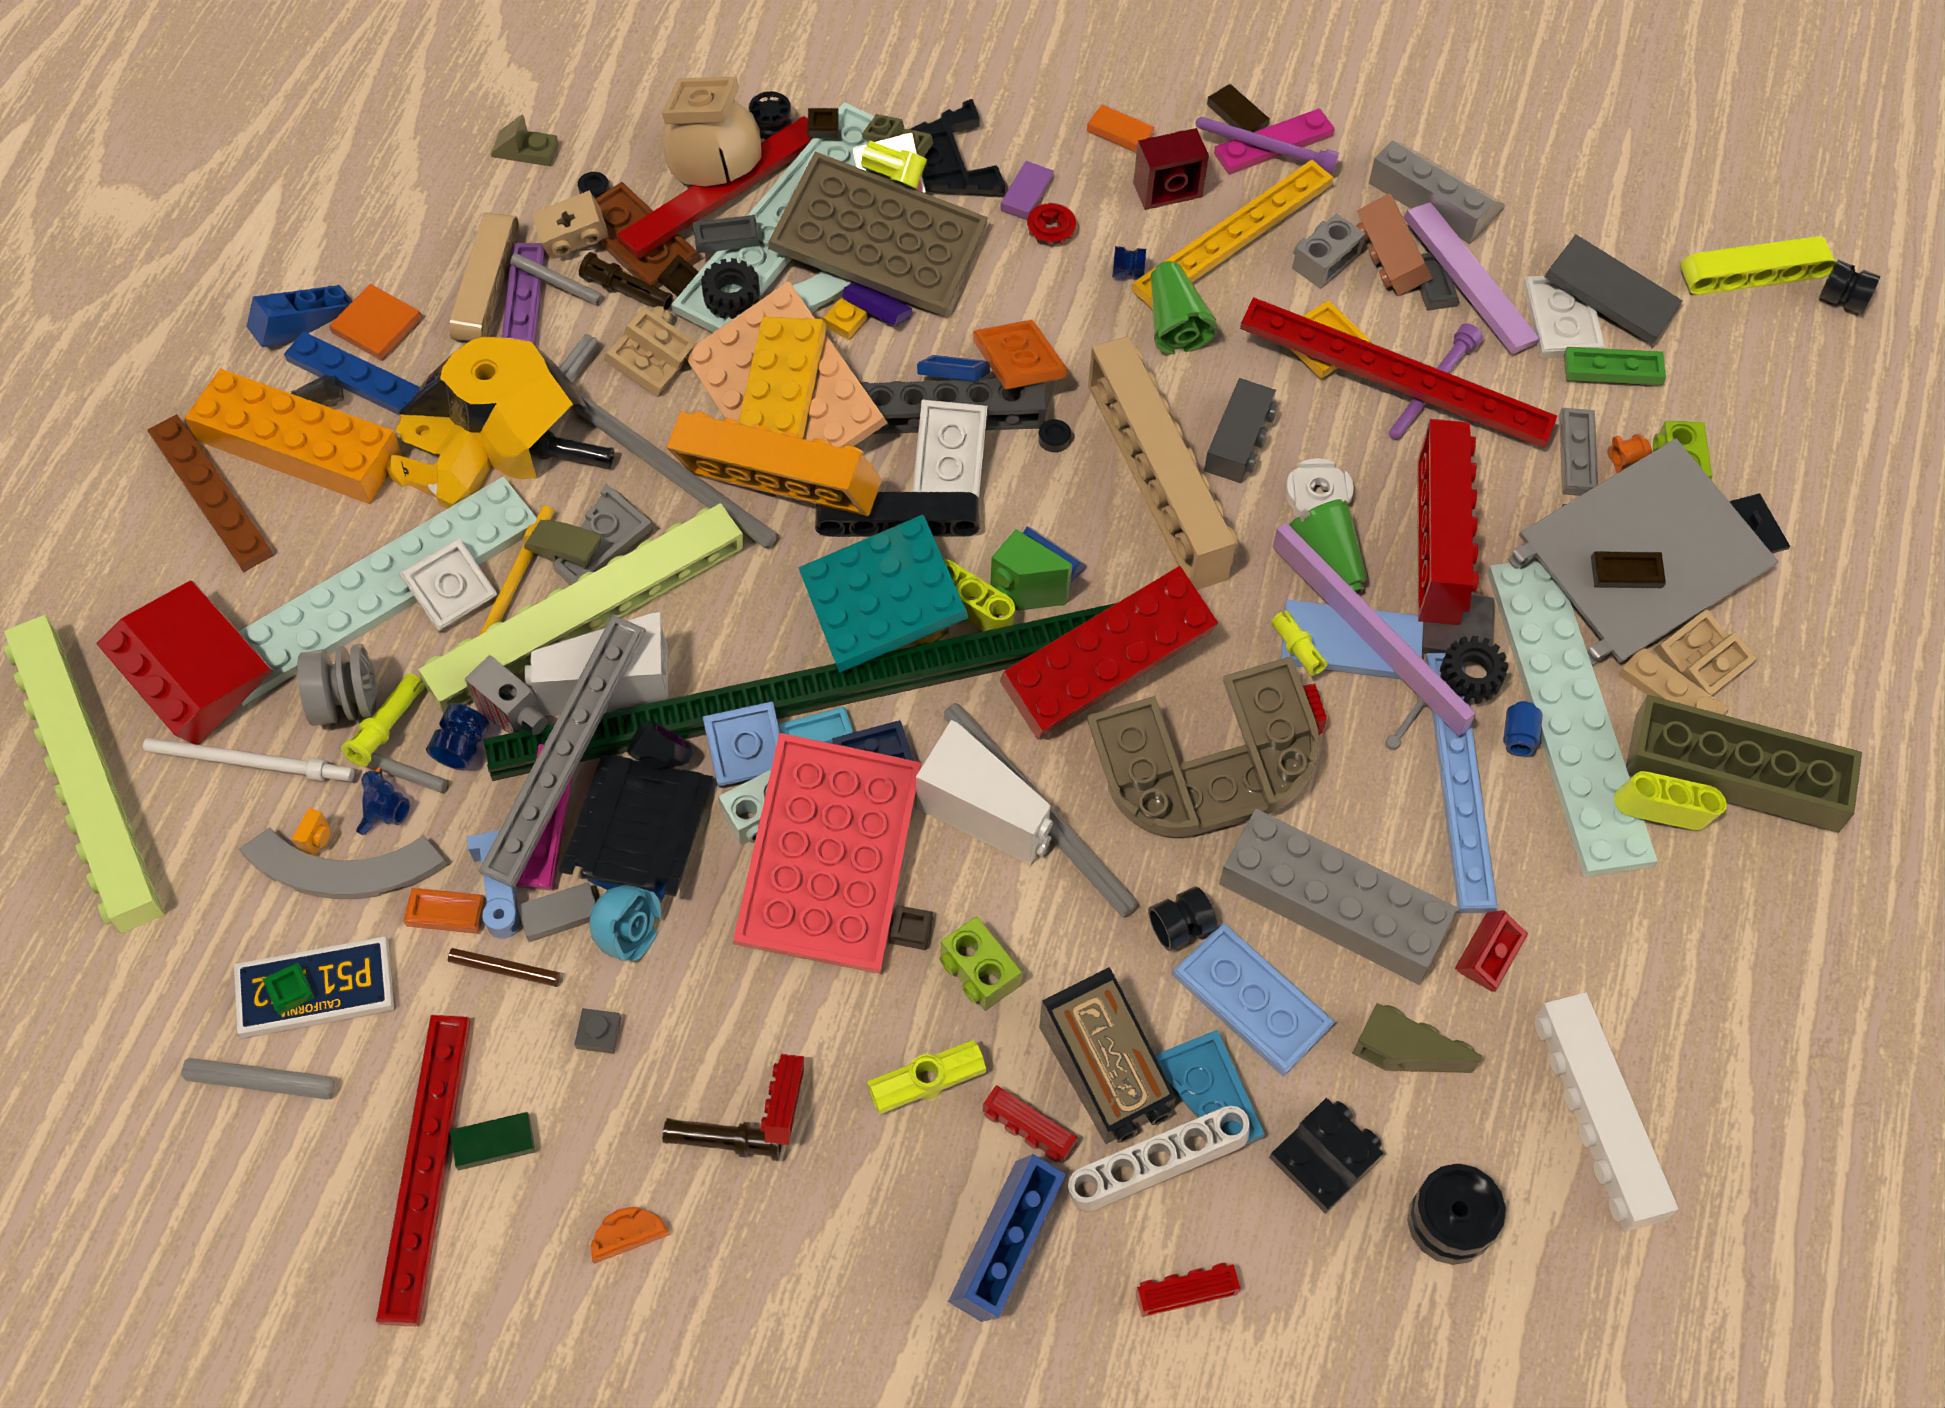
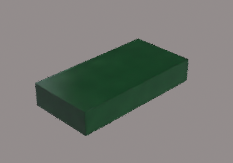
M528 1112L450 1130L455 1167L458 1171L536 1152Z

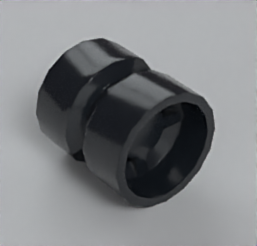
M1838 259L1819 298L1834 304L1843 301L1846 309L1862 314L1881 276L1867 270L1857 273L1855 272L1854 265Z
M1197 886L1177 894L1175 902L1166 899L1148 908L1152 928L1162 946L1168 951L1188 943L1190 935L1199 938L1217 929L1213 908L1204 892Z

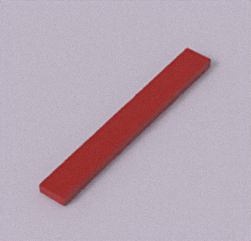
M805 116L799 118L761 142L762 158L750 172L730 181L727 166L725 165L723 168L727 183L705 187L698 185L690 187L617 234L618 242L639 259L691 226L693 222L699 221L794 160L813 139L808 138L807 134L808 118Z
M430 1015L376 1322L379 1325L419 1327L451 1142L450 1130L453 1129L471 1023L469 1017Z

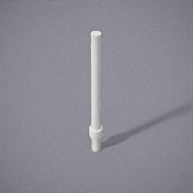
M149 737L143 743V749L146 752L306 775L307 779L324 781L327 778L352 782L355 773L354 768L328 764L327 760L315 758L304 761Z

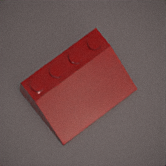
M192 580L124 616L96 643L175 736L196 745H200L274 671Z

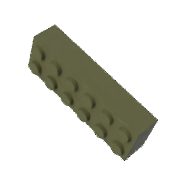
M1647 695L1635 716L1626 768L1629 776H1634L1640 771H1647L1717 788L1724 795L1728 803L1839 833L1855 813L1862 752Z

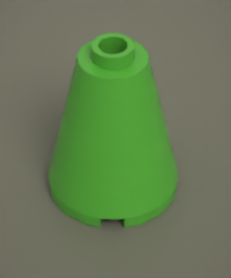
M1165 261L1157 265L1151 274L1154 341L1156 347L1163 353L1175 354L1174 349L1184 348L1186 353L1204 346L1215 336L1214 329H1218L1215 317L1180 264Z
M1336 499L1309 510L1310 516L1303 522L1300 517L1294 519L1289 526L1356 593L1361 592L1364 589L1362 584L1367 581L1347 501L1343 502L1342 499Z

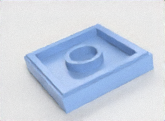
M773 702L703 716L718 787L749 781L771 770L780 733Z

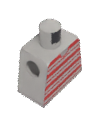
M491 655L464 679L478 713L507 733L527 730L533 735H538L546 727L548 720L541 714L533 691Z

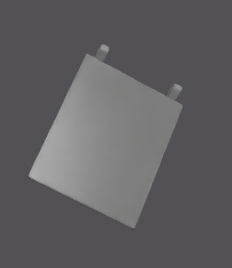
M1677 438L1521 531L1519 536L1525 544L1517 547L1513 551V555L1508 559L1514 568H1519L1536 556L1601 639V641L1593 644L1587 652L1592 665L1610 653L1615 656L1619 663L1623 662L1779 562ZM1594 551L1662 552L1666 584L1663 588H1594L1591 555Z

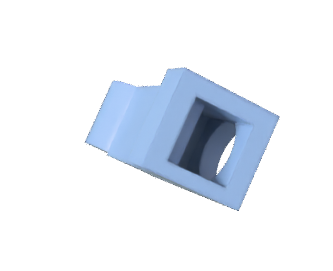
M500 830L467 836L468 850L474 862L481 861L483 863ZM483 875L487 905L482 915L484 923L493 937L498 939L509 938L517 932L520 923L516 890Z

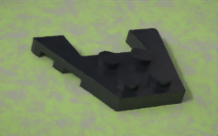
M973 99L963 102L962 107L953 112L949 109L941 113V118L929 124L923 122L909 129L929 133L932 136L933 145L924 156L927 159L922 172L925 191L1005 194V184L998 165L966 171L954 139L953 132L980 127V117Z

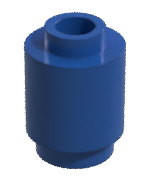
M1520 701L1507 709L1503 742L1506 745L1507 752L1510 754L1530 756L1535 752V748L1539 746L1543 713L1533 703Z

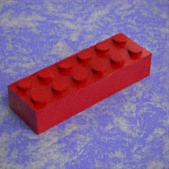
M1430 419L1417 460L1418 621L1459 625L1463 613L1470 611L1471 592L1476 593L1478 589L1479 572L1473 571V564H1476L1478 558V544L1473 543V537H1475L1477 532L1478 518L1477 516H1472V510L1475 509L1477 502V490L1472 489L1477 465L1471 462V457L1475 453L1476 437L1471 436L1470 422Z
M1178 566L1003 672L1000 683L1038 740L1212 633L1218 622L1182 567Z

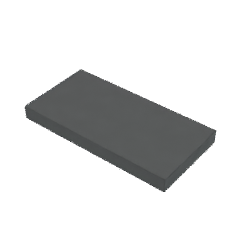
M1575 234L1544 276L1552 283L1651 345L1683 302L1680 298Z

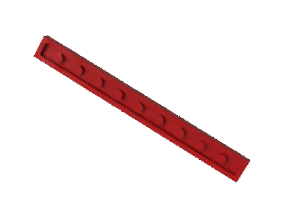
M1255 297L1252 298L1240 325L1241 330L1542 448L1546 446L1557 419L1555 414Z

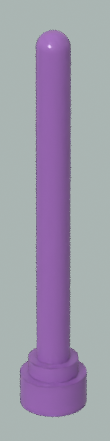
M1199 117L1195 123L1198 129L1305 162L1313 160L1331 176L1339 156L1337 151L1327 149V151L1320 150L1318 153L1205 117Z
M1462 324L1454 334V346L1437 369L1450 373L1464 353L1474 351L1483 339L1481 331L1472 324ZM1414 397L1389 430L1390 438L1394 440L1399 439L1427 402Z

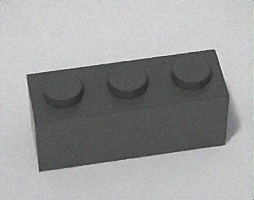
M1242 378L1238 379L1208 449L1204 467L1205 472L1238 483H1242L1246 472L1252 473L1258 454L1254 453L1256 447H1263L1267 437L1268 429L1264 428L1266 422L1273 423L1277 413L1278 404L1273 403L1276 393L1275 389Z

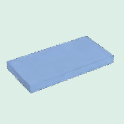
M1286 600L1285 610L1291 613V616L1303 631H1308L1313 638L1312 644L1328 662L1324 670L1402 679L1330 605ZM1374 610L1422 658L1423 622L1418 621V615ZM1282 638L1281 659L1292 656L1295 666L1304 667L1295 655H1290L1285 648L1286 642Z
M1224 922L1188 955L1172 973L1176 980L1283 1077L1335 1024L1333 1019Z

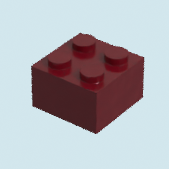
M1197 128L1138 140L1133 184L1144 210L1203 197L1209 154Z

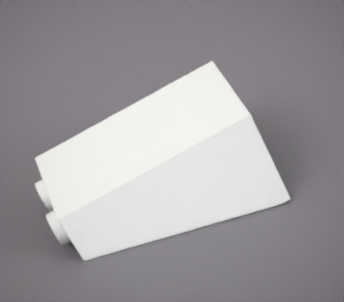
M660 612L628 620L645 628L646 633L605 712L669 699L668 647ZM605 628L531 651V665L525 666L526 685L531 687L543 716H559Z
M951 720L916 776L917 809L1031 865L1036 855L1043 856L1050 844L1051 836L1048 834L1053 824V821L1049 819L1051 805L962 726Z

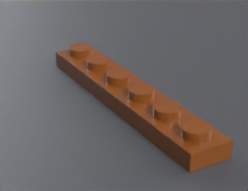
M176 414L147 429L151 438L243 573L273 557L271 549L179 416Z

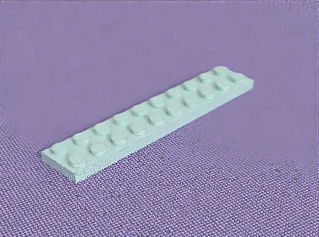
M844 102L839 107L838 138H813L747 215H755L759 246L717 251L671 304L673 313L712 333L732 320L730 315H727L724 319L720 318L719 313L716 315L712 314L710 308L707 309L702 294L701 279L704 276V271L706 268L711 269V264L714 262L721 264L720 260L725 258L727 262H731V258H737L738 263L744 260L747 262V266L752 265L755 272L758 274L761 297L792 259L769 250L768 242L814 152L816 151L857 167L853 148L869 143L863 139L862 133L874 116ZM731 284L722 287L720 291L733 293L742 289V287Z
M501 477L240 630L241 635L274 670L241 704L245 706L297 675V661L300 652L324 649L330 655L338 647L347 645L417 603V600L400 577L402 571L458 538L461 539L479 566L522 540L528 526L534 525L537 517L508 481Z
M1538 559L1529 560L1519 568H1514L1511 563L1491 565L1487 574L1527 700L1543 713L1540 740L1584 877L1654 867L1658 860L1644 819L1623 814L1614 802L1615 792L1630 777L1570 599Z

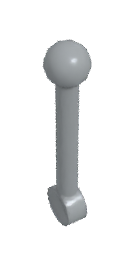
M1417 696L1416 705L1397 732L1387 737L1386 747L1388 749L1397 750L1399 748L1400 738L1422 707L1427 706L1419 696Z

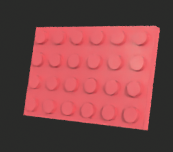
M779 733L733 944L880 974L916 793V776L920 771L922 762Z

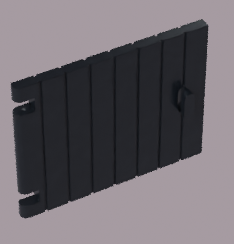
M602 754L560 867V873L572 875L575 866L584 867L583 878L621 886H635L651 892L654 891L656 883L666 884L664 894L676 897L713 784V776L670 767L654 769L631 758Z

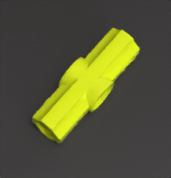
M971 1040L936 1055H920L910 1065L867 1081V1087L874 1107L880 1115L918 1099H933L946 1088L986 1073V1066L979 1046L974 1040ZM928 1071L935 1074L937 1078L932 1082L924 1083L917 1076L921 1072Z

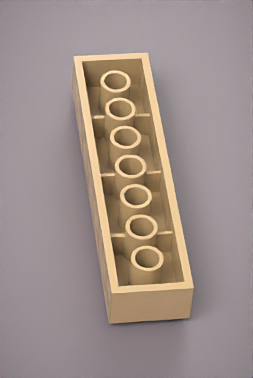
M1129 336L1092 346L1088 387L1177 565L1182 567L1196 590L1228 580L1231 565L1234 563V550L1238 545L1235 531L1232 527H1227L1219 501L1213 500L1206 476L1199 473L1192 449L1186 448L1179 424L1177 422L1173 423L1165 397L1159 396L1152 372H1147L1143 365V356L1139 347H1134Z

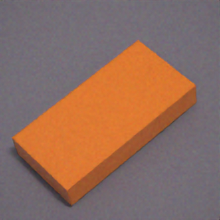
M1102 104L1087 123L1088 132L1136 153L1138 140L1152 137L1155 128Z
M411 888L403 922L406 927L479 934L483 910L487 900L485 895Z

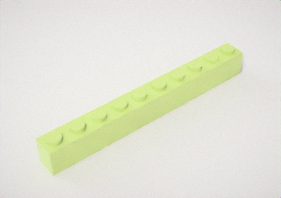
M721 503L712 508L706 507L689 521L671 526L665 534L658 538L645 540L636 550L627 555L614 557L608 562L607 566L598 571L583 574L576 583L567 588L554 590L548 595L547 599L536 605L523 607L516 616L507 621L492 624L485 633L476 638L461 641L454 650L445 655L430 658L423 667L418 669L422 681L445 716L473 700L464 679L489 655L517 676L525 671L526 665H531V651L603 628L607 625L612 614L622 617L742 550L743 534Z
M46 615L4 630L8 645L3 646L10 663L12 665L16 664L18 672L13 673L15 681L21 692L27 693L28 699L24 700L23 703L32 720L36 719L39 727L33 729L40 746L42 748L46 747L49 753L48 756L44 757V761L50 774L53 777L57 775L59 784L55 785L54 789L62 805L67 804L70 813L65 815V819L71 832L74 835L78 833L81 841L75 844L76 850L84 864L89 863L91 872L86 874V877L95 894L99 893L102 903L97 904L103 921L106 925L112 923L122 934L163 916V910L57 630Z

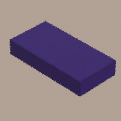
M858 283L844 287L842 294L844 300L893 326L910 318L912 308L884 293Z

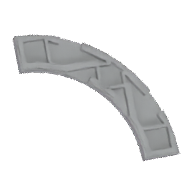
M270 827L239 849L242 855L256 869L273 881H278L281 884L294 888L295 891L331 899H360L380 896L382 892L394 890L402 886L404 888L412 886L447 866L445 860L424 835L399 850L361 860H333L313 856L288 844Z

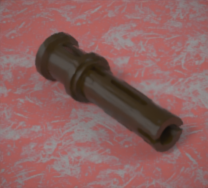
M589 252L580 264L579 276L582 279L587 280L590 278L602 284V287L608 291L617 289L653 307L663 306L664 310H668L673 300L671 293L623 272V269L617 263L609 264L599 259L597 254Z
M666 1118L663 1127L662 1139L664 1144L671 1143L733 1150L736 1155L744 1158L748 1154L770 1156L772 1161H779L783 1144L765 1143L764 1132L760 1131L761 1127H752L750 1122L740 1123L736 1127Z

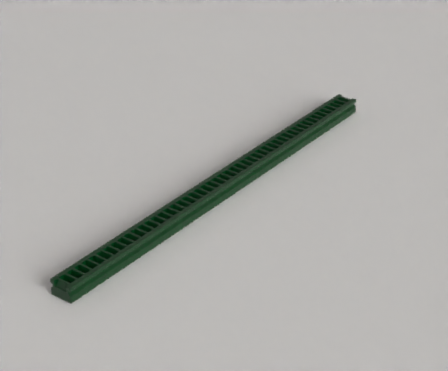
M1116 603L890 651L842 672H839L834 663L606 712L580 762L601 758L602 754L616 755L627 752L633 735L644 720L655 722L685 740L706 735L703 716L773 702L776 718L781 719L1006 670ZM555 724L546 725L544 730L538 735H533L529 731L523 730L483 739L488 762L487 767L492 781L530 773L536 762L539 744H545Z

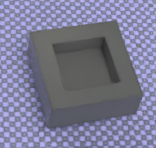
M582 1008L574 1043L576 1049L614 1054L621 1023L620 1013Z

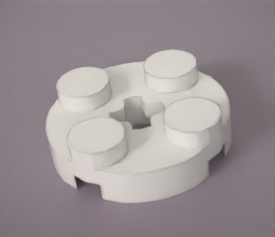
M1314 458L1301 462L1298 468L1293 470V472L1291 471L1288 475L1285 487L1286 499L1293 508V514L1296 517H1300V519H1306L1310 516L1309 510L1336 499H1342L1343 502L1346 500L1349 505L1353 495V482L1350 475L1345 470L1343 473L1335 467L1336 463L1327 459ZM1315 485H1320L1321 489L1327 490V492L1317 494L1312 490H1314Z

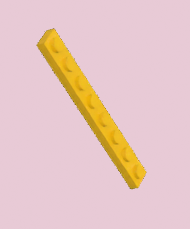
M1310 160L1165 261L1180 264L1191 282H1194L1332 186L1333 176L1316 162ZM1155 268L1132 284V291L1152 309L1151 274Z

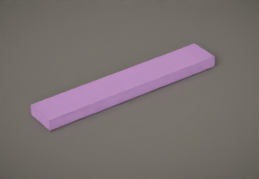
M1430 202L1407 210L1403 218L1510 353L1514 354L1535 346L1540 339L1433 204Z

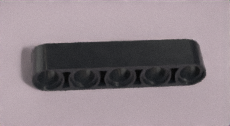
M877 492L869 516L816 504L815 530L820 535L828 537H871L920 515H924L933 537L972 536L980 530V500L977 495L970 492Z

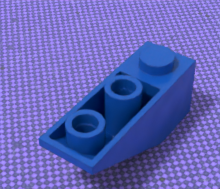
M340 285L254 296L246 327L261 347L288 344L294 342L303 331L309 334L333 321L353 301Z

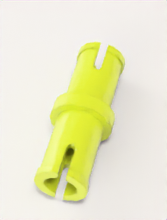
M1285 610L1284 613H1278L1272 619L1271 625L1286 642L1285 648L1290 655H1295L1309 676L1322 672L1328 662L1312 644L1313 638L1308 631H1303L1289 611Z

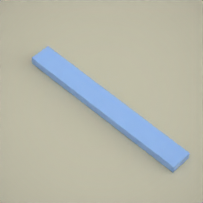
M1427 653L1425 662L1440 676V666L1446 653ZM1462 663V664H1461V669H1462V671L1464 672V666H1463V663ZM1432 710L1458 913H1488L1496 911L1497 902L1472 723L1468 731L1459 737Z

